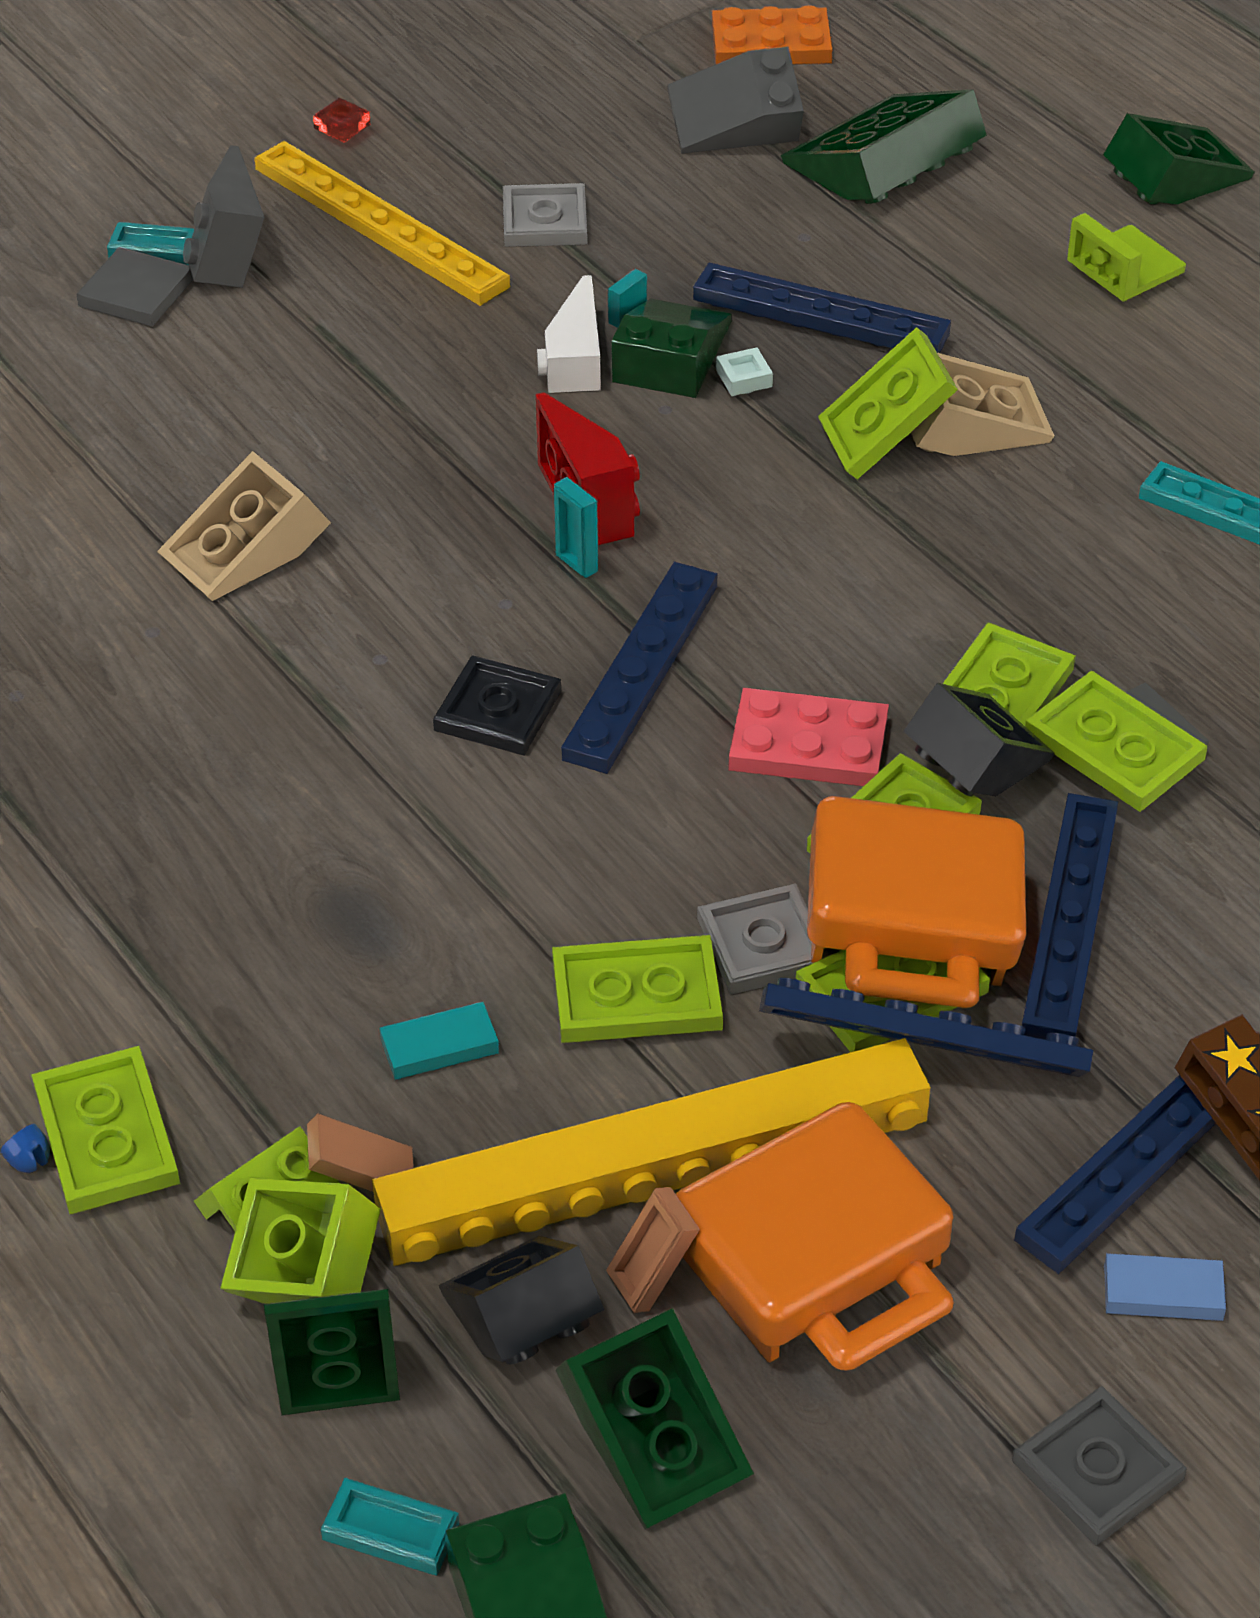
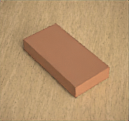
M317 1114L307 1124L309 1170L374 1192L372 1179L414 1168L411 1146L321 1114Z
M671 1187L654 1189L606 1269V1272L634 1313L650 1311L700 1230Z

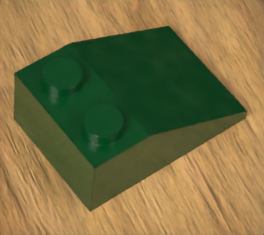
M1131 113L1126 114L1103 153V156L1115 166L1113 169L1114 173L1120 178L1131 182L1138 189L1137 195L1153 205H1158L1159 202L1177 205L1249 180L1255 173L1207 127Z
M650 298L624 315L612 338V382L696 398L731 324L732 314Z
M388 1289L264 1304L281 1416L400 1400Z
M673 1308L565 1360L555 1370L581 1425L644 1529L754 1474Z
M565 1493L445 1530L449 1570L466 1618H607L585 1543Z

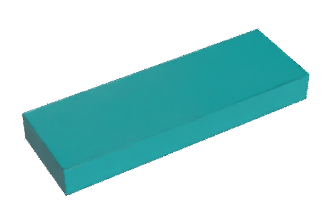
M1162 461L1157 464L1140 486L1139 499L1260 545V498Z

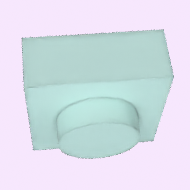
M758 347L716 356V371L731 396L748 394L753 391L773 387V372Z

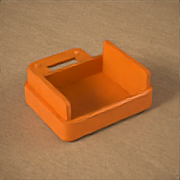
M838 796L824 798L817 806L811 832L807 935L812 942L811 962L815 963L822 959L824 948L846 950L845 984L851 991L866 996L960 1008L975 1006L979 1001V967L991 969V985L1001 987L1006 970L1013 968L1018 962L1026 938L1025 838L1022 826L1015 820L1002 817ZM878 954L947 963V977L878 969Z
M852 1102L837 1104L676 1193L681 1203L700 1228L684 1254V1260L769 1363L779 1358L781 1345L806 1333L833 1367L844 1371L852 1370L946 1316L953 1308L954 1301L951 1293L931 1271L941 1264V1255L950 1244L953 1211L943 1197L858 1104ZM895 1280L909 1295V1298L850 1332L835 1316Z

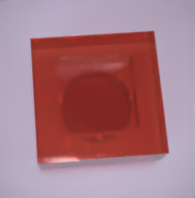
M338 98L313 115L314 129L343 143L371 125L370 111L342 98Z

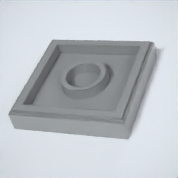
M585 184L503 186L504 247L587 244Z
M796 883L697 907L698 922L704 935H711L714 959L730 995L766 987L768 983L777 984L778 978L796 979L797 970L813 964L811 962L812 942L807 935L808 908ZM824 948L822 959L830 956L826 948Z

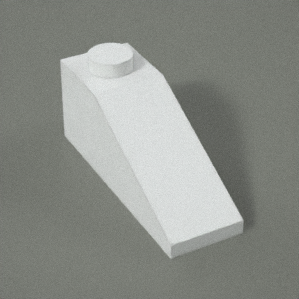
M592 275L582 276L546 328L545 349H537L538 376L547 375L548 393L601 390L600 350Z

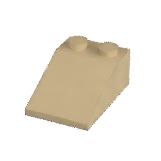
M937 353L958 390L911 432L917 447L927 452L935 451L951 456L1045 444L1052 441L1054 438L1053 431L1029 377Z
M252 451L157 552L211 601H214L299 557L331 522L302 491Z

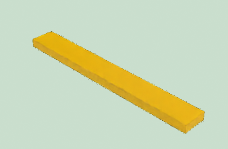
M286 141L277 144L254 158L255 169L477 305H483L510 288V275Z

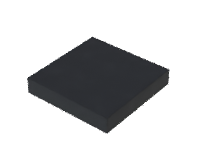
M471 655L433 718L434 731L525 756L562 691L561 679Z

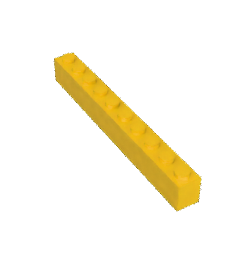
M903 1038L372 1179L375 1205L381 1208L378 1221L393 1266L408 1262H423L441 1253L463 1247L482 1246L493 1239L519 1232L537 1231L545 1225L566 1219L589 1217L600 1210L629 1202H644L650 1198L655 1188L671 1187L672 1190L684 1188L843 1102H852L861 1106L884 1133L894 1130H908L919 1123L927 1122L931 1087L907 1039Z

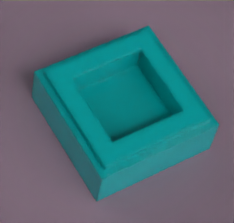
M634 269L608 288L609 324L618 328L626 313L647 301V274Z

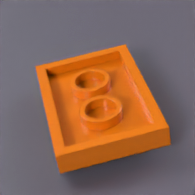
M807 5L800 8L782 9L767 6L762 9L728 7L723 10H712V31L716 64L747 51L789 47L792 64L832 63V44L827 8Z

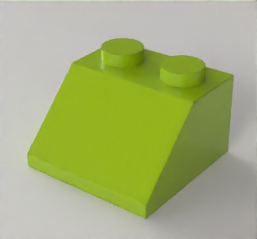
M249 1178L220 1289L227 1293L264 1304L361 1292L381 1208L349 1184Z

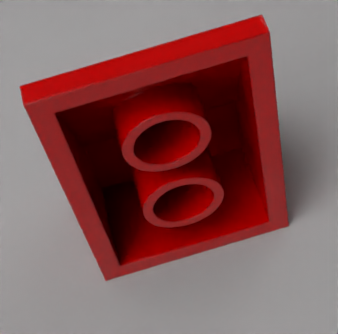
M545 392L535 394L538 466L553 494L554 483L568 477L597 500L598 545L634 537V517L640 515L639 501L634 491V482L640 479L639 466L635 456L627 454L621 441L614 434Z

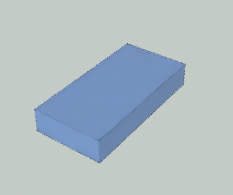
M1106 1253L1104 1263L1106 1313L1223 1321L1226 1311L1223 1261Z

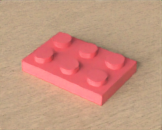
M743 688L729 753L728 770L864 786L880 771L889 704Z

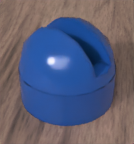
M35 1123L21 1129L0 1149V1153L6 1161L18 1172L24 1173L37 1171V1163L40 1166L46 1165L51 1155L47 1137Z

